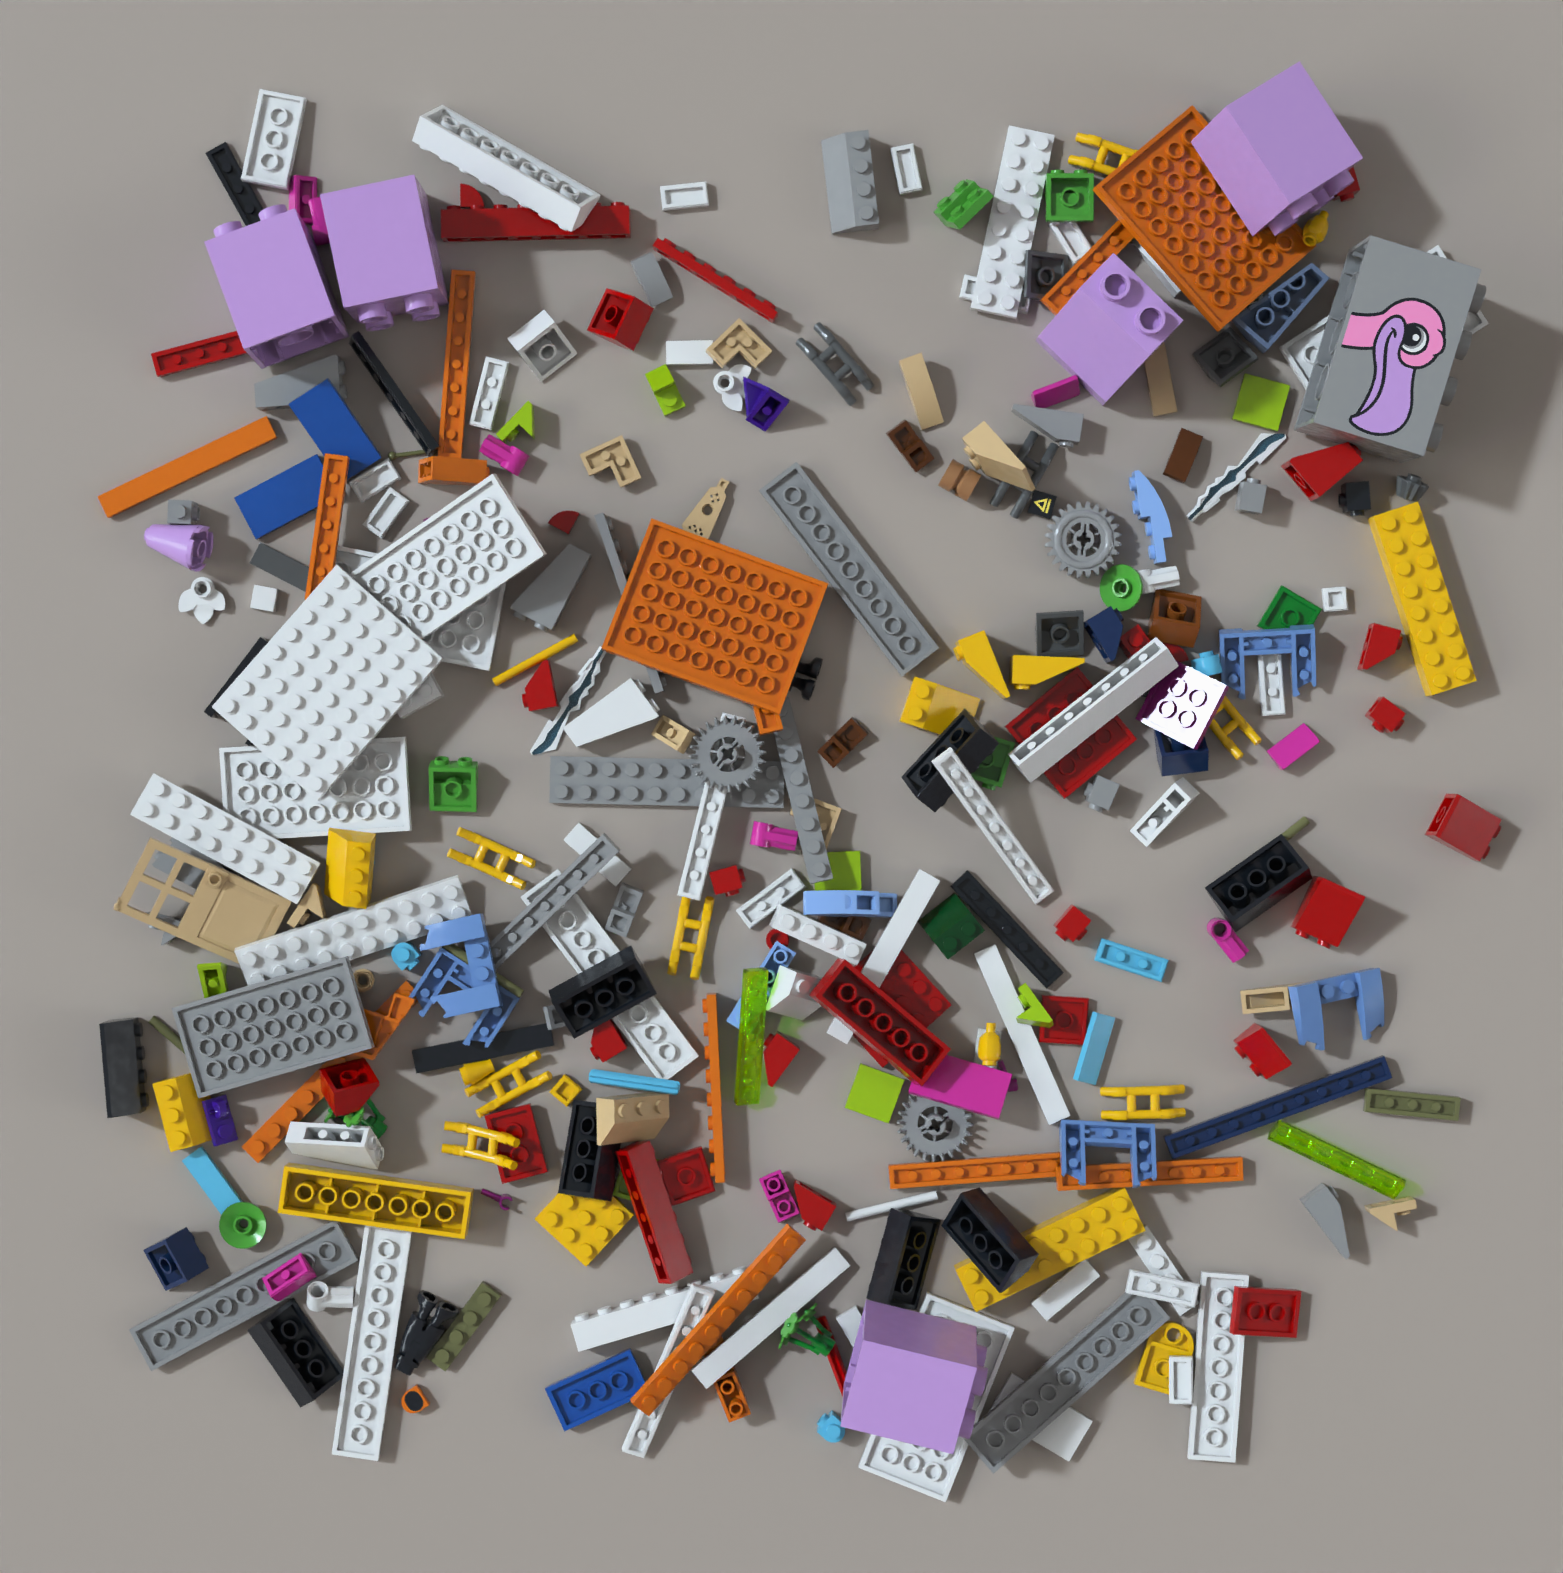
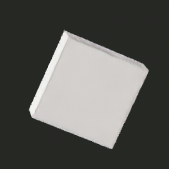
M254 585L250 608L275 612L279 589Z
M1346 586L1321 589L1323 612L1348 610Z

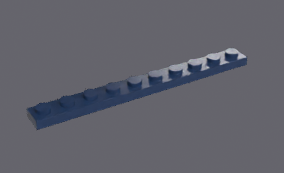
M1381 1055L1163 1137L1171 1158L1175 1159L1392 1078L1385 1056Z

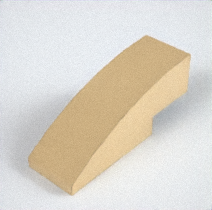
M922 352L899 360V366L921 430L944 423Z
M1302 983L1240 990L1243 1014L1292 1009L1288 987Z

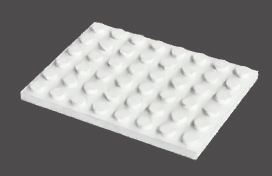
M336 565L213 704L212 708L313 798L319 801L444 658L340 566Z

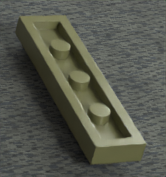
M1365 1088L1363 1111L1459 1121L1461 1098L1458 1096Z
M482 1281L429 1353L427 1359L446 1371L502 1294Z

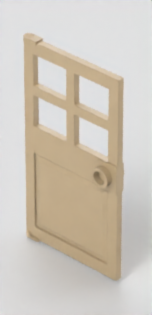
M150 837L121 897L114 904L113 910L239 964L234 952L235 948L275 935L292 901L212 863H208ZM155 849L177 859L165 883L143 874ZM184 862L205 871L194 895L172 886ZM139 881L161 890L150 914L128 905ZM168 894L189 902L178 927L156 918Z

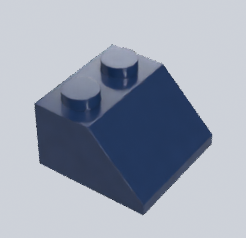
M1111 606L1084 622V628L1106 663L1116 658L1123 630L1121 622L1124 620L1117 608L1113 610Z
M1153 728L1157 761L1162 777L1208 771L1209 750L1205 736L1198 749L1195 750Z
M187 1227L143 1250L165 1291L189 1281L209 1268L204 1254L200 1252L193 1234L189 1232Z

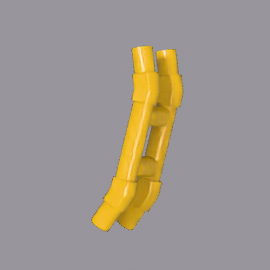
M1078 132L1075 139L1076 142L1099 148L1095 161L1087 157L1070 155L1068 164L1109 175L1116 168L1104 164L1108 151L1122 155L1119 167L1138 150L1095 135Z
M1225 696L1216 714L1224 708L1232 720L1221 728L1213 718L1209 728L1236 760H1239L1244 754L1228 734L1239 727L1254 745H1258L1262 739Z
M462 827L458 828L457 836L480 846L474 858L452 848L449 849L447 857L493 876L520 890L526 887L525 881L504 872L509 859L531 869L535 866L536 860ZM488 849L501 854L496 867L483 862Z
M705 897L701 921L687 918L691 898H681L667 974L676 975L681 951L692 952L695 954L690 978L699 980L715 900L713 897ZM685 927L699 930L697 944L683 941Z
M538 1050L464 1089L468 1097L490 1085L494 1089L498 1098L475 1110L479 1118L552 1079L551 1072L546 1071L526 1082L520 1069L541 1059V1054ZM512 1074L518 1087L506 1093L499 1080Z
M1179 1084L1101 1087V1096H1127V1110H1102L1101 1119L1132 1120L1185 1117V1108L1160 1109V1095L1185 1093V1086ZM1150 1095L1151 1110H1137L1136 1096Z
M445 1121L444 1130L468 1134L467 1146L442 1144L441 1153L466 1156L494 1163L510 1170L517 1168L518 1163L505 1155H497L498 1142L516 1148L520 1145V1139L506 1132L494 1131L465 1122ZM478 1136L489 1139L488 1152L476 1149Z

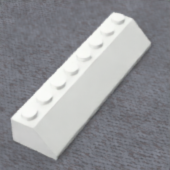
M444 105L421 115L412 141L419 144L421 149L433 152L442 161L452 163L459 167V170L463 173L473 175L482 184L494 187L503 196L515 199L521 206L534 210L540 217L555 222L565 231L572 232L582 226L601 196Z

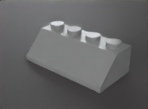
M869 130L845 132L821 140L832 234L878 229L879 217Z

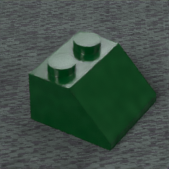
M955 893L951 894L918 920V923L947 959H950L985 931Z

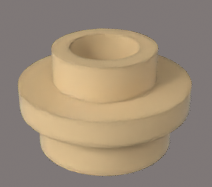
M362 968L353 973L359 992H366L373 987L375 978L370 970ZM361 976H365L367 978L366 984H361L359 982V978Z

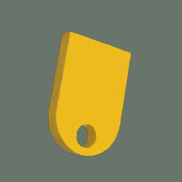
M1166 1321L1146 1339L1133 1382L1135 1385L1169 1395V1355L1192 1356L1194 1350L1193 1338L1183 1325L1173 1321ZM1172 1328L1179 1330L1180 1334L1176 1340H1169L1167 1338V1332Z

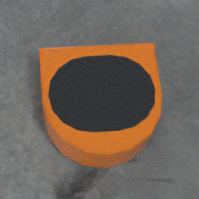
M418 1384L407 1390L401 1399L402 1407L409 1413H417L430 1404Z

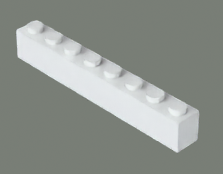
M1155 637L1008 753V756L1022 775L1031 783L1179 665L1169 649Z
M737 1267L732 1270L733 1273L723 1275V1273L711 1275L710 1280L701 1282L700 1279L693 1280L687 1283V1287L680 1289L678 1286H673L665 1289V1293L656 1295L655 1292L642 1296L643 1300L636 1302L633 1299L625 1300L619 1303V1307L612 1309L611 1306L599 1308L597 1310L598 1313L589 1315L588 1312L576 1315L575 1320L571 1322V1328L578 1352L675 1324L692 1283L714 1289L715 1295L708 1308V1313L742 1275L746 1267ZM759 1294L753 1300L759 1299Z

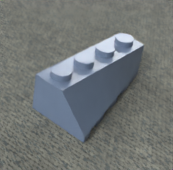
M1311 263L1238 314L1232 321L1245 339L1264 354L1328 281L1329 277Z

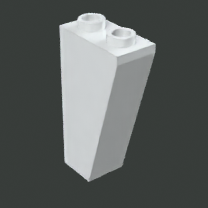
M630 678L564 726L563 729L575 746L580 747L660 717L657 713L660 708L653 699L647 700L643 694L646 689L639 680L634 682Z
M291 1121L285 1139V1144L292 1154L378 1170L380 1161L384 1158V1148L370 1126L352 1125L347 1127L343 1124Z

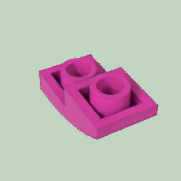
M777 1170L759 1179L778 1223L800 1214L781 1170Z

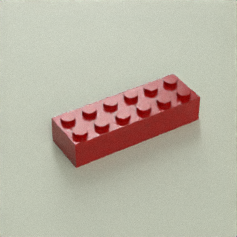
M838 958L809 994L811 998L916 1085L923 1086L951 1050V1048L845 959Z

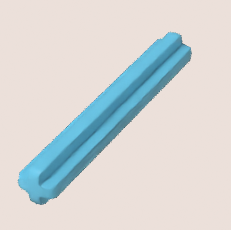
M592 1069L589 1073V1082L672 1095H678L680 1091V1082L597 1069Z

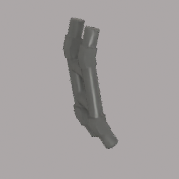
M818 322L815 324L814 330L829 347L818 355L803 338H799L796 341V345L834 386L847 404L851 406L856 402V399L841 379L852 371L867 391L874 384L832 333ZM834 354H837L845 364L834 373L825 362Z
M1030 431L1016 457L1025 467L1034 471L1031 480L1036 488L1059 446L1056 443H1050L1039 463L1028 458L1027 455L1038 438V434L1035 431ZM1001 481L990 500V504L998 507L1010 485L1022 491V494L1010 515L1018 519L1034 490L1029 491Z

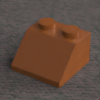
M1164 589L1155 590L1148 623L1147 637L1149 640H1153L1156 637L1161 642L1194 648L1200 629L1202 597Z

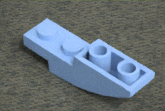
M1139 470L1132 472V477H1129L1130 491H1134L1135 500L1132 501L1133 513L1138 515V520L1148 519V522H1145L1146 536H1150L1151 545L1148 546L1149 559H1153L1154 564H1161L1166 562L1163 540L1172 537L1169 519L1154 487Z
M858 890L803 892V915L891 918L897 909V894Z
M778 941L774 943L726 1022L743 1033H747L770 996L780 965L788 967L796 955L794 951Z

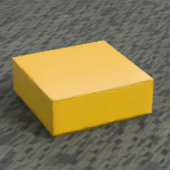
M564 1074L550 1090V1093L568 1107L583 1088L568 1075Z

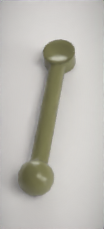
M424 450L402 453L391 451L388 453V458L393 461L399 457L423 455L426 453Z

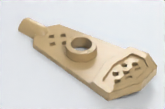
M721 478L716 487L709 488L683 522V530L709 539L727 496L724 491L729 481ZM706 506H710L713 510L710 515H706L703 512Z

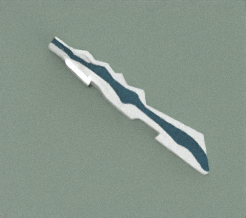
M1261 433L1238 466H1227L1224 475L1215 478V483L1207 486L1205 494L1198 497L1196 506L1186 517L1191 522H1194L1202 513H1206L1220 502L1219 497L1231 491L1246 478L1245 472L1256 461L1260 465L1286 439V435Z
M599 646L595 655L587 661L578 673L580 675L578 681L569 688L560 701L561 709L553 722L550 719L548 720L530 750L532 755L556 750L570 712L580 710L581 699L589 695L588 690L595 685V676L601 672L600 663L607 653L601 649V646Z

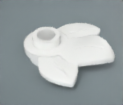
M734 365L729 371L719 372L713 380L715 390L722 394L724 405L734 411H741L743 406L742 399L745 400L743 376L748 378L751 372V367L747 365ZM723 379L729 381L728 387L721 386L720 383Z
M199 577L193 581L191 589L181 594L178 607L180 612L193 610L197 620L201 624H205L212 618L214 610H225L226 603L223 594L215 589L214 583L210 579ZM201 585L207 586L205 593L200 592Z

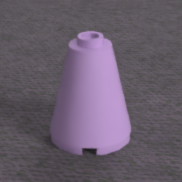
M152 524L144 533V540L148 547L195 572L201 571L206 566L203 561L205 557L210 558L213 548V533L209 532L208 529L210 527L205 525Z

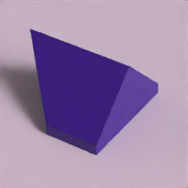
M743 376L746 421L766 432L787 406L789 399L773 389Z

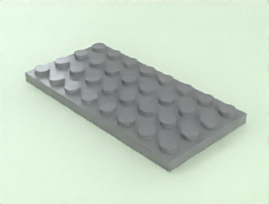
M348 956L172 1008L198 1098L375 1047Z

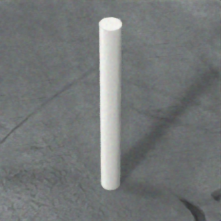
M935 1190L846 1212L845 1215L847 1222L889 1212L891 1208L902 1209L938 1200Z

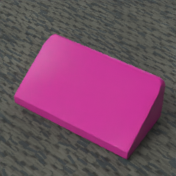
M293 175L289 184V210L295 208L306 225H313L308 200L317 198V177Z
M1074 375L1034 390L1031 397L1035 407L1047 408L1080 394L1078 377Z
M1303 723L1266 752L1279 769L1284 770L1317 745L1320 740Z
M299 1253L263 1277L262 1280L270 1297L276 1301H281L314 1279L316 1273L304 1255Z

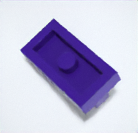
M226 1094L202 1101L213 1146L238 1140Z

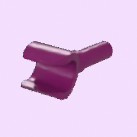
M1003 1060L997 1062L1000 1070L1007 1072ZM1016 1078L1011 1079L1008 1092L1018 1090Z
M485 1189L481 1191L482 1195L499 1202L503 1210L510 1209L507 1205L502 1204L504 1199L513 1201L509 1194L500 1196Z

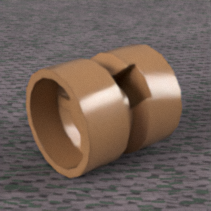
M953 459L938 486L948 492L954 490L955 496L967 502L981 474L972 469L964 470V465Z

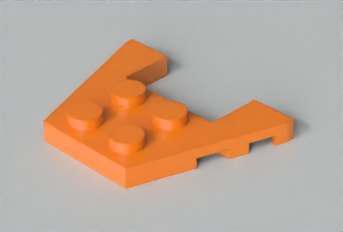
M394 993L388 1016L363 1008L375 1047L353 1054L375 1060L415 1004L416 999Z

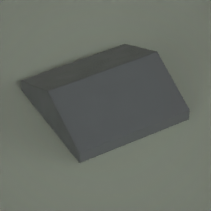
M1026 250L1024 298L1041 302L1040 300L1068 272V255Z
M1231 327L1224 330L1192 354L1207 377L1220 387L1259 360L1257 355Z
M1083 610L1036 613L1035 635L1037 656L1084 655Z

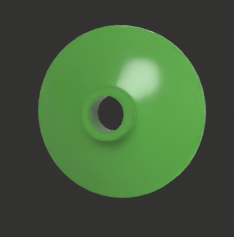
M1119 564L1112 566L1104 573L1100 582V595L1107 607L1111 606L1113 610L1117 608L1119 611H1127L1133 608L1141 598L1143 590L1142 580L1139 573L1133 567ZM1125 584L1127 586L1126 592L1123 591V586Z
M237 1202L230 1205L222 1213L219 1221V1230L223 1239L229 1245L240 1249L250 1248L259 1243L267 1227L266 1218L262 1210L249 1202ZM246 1220L248 1226L242 1227L240 1221Z

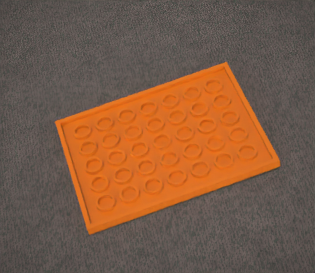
M1192 105L1093 188V191L1213 328L1219 332L1313 250L1316 245L1307 246L1303 242V230L1297 223L1277 236H1274L1269 227L1254 236L1251 235L1191 143L1209 124Z
M651 518L601 649L780 715L828 583Z

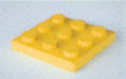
M558 1193L535 1217V1220L584 1266H587L634 1216V1213L613 1195L612 1201H604Z

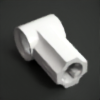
M1176 566L1137 571L1143 584L1142 595L1156 592L1155 590L1180 585L1179 572Z
M321 1281L312 1282L307 1289V1307L314 1312L323 1311L326 1307L353 1308L354 1288L353 1286H327Z

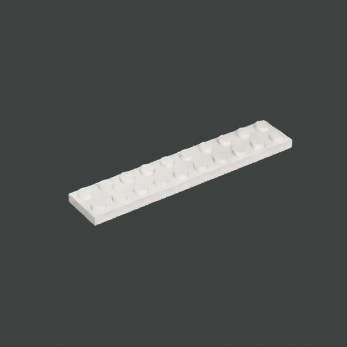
M557 869L522 895L521 899L527 906L531 904L562 874L561 871ZM577 893L542 925L578 974L620 952L619 948ZM655 996L612 1018L656 1078L668 1080L699 1057V1054Z
M455 875L370 903L366 909L355 908L237 947L234 952L247 985H252L348 956L349 960L395 946L401 942H407L428 935L429 930L425 929L427 925L473 914L459 875Z
M365 1225L332 1455L378 1461L380 1458L412 1232Z

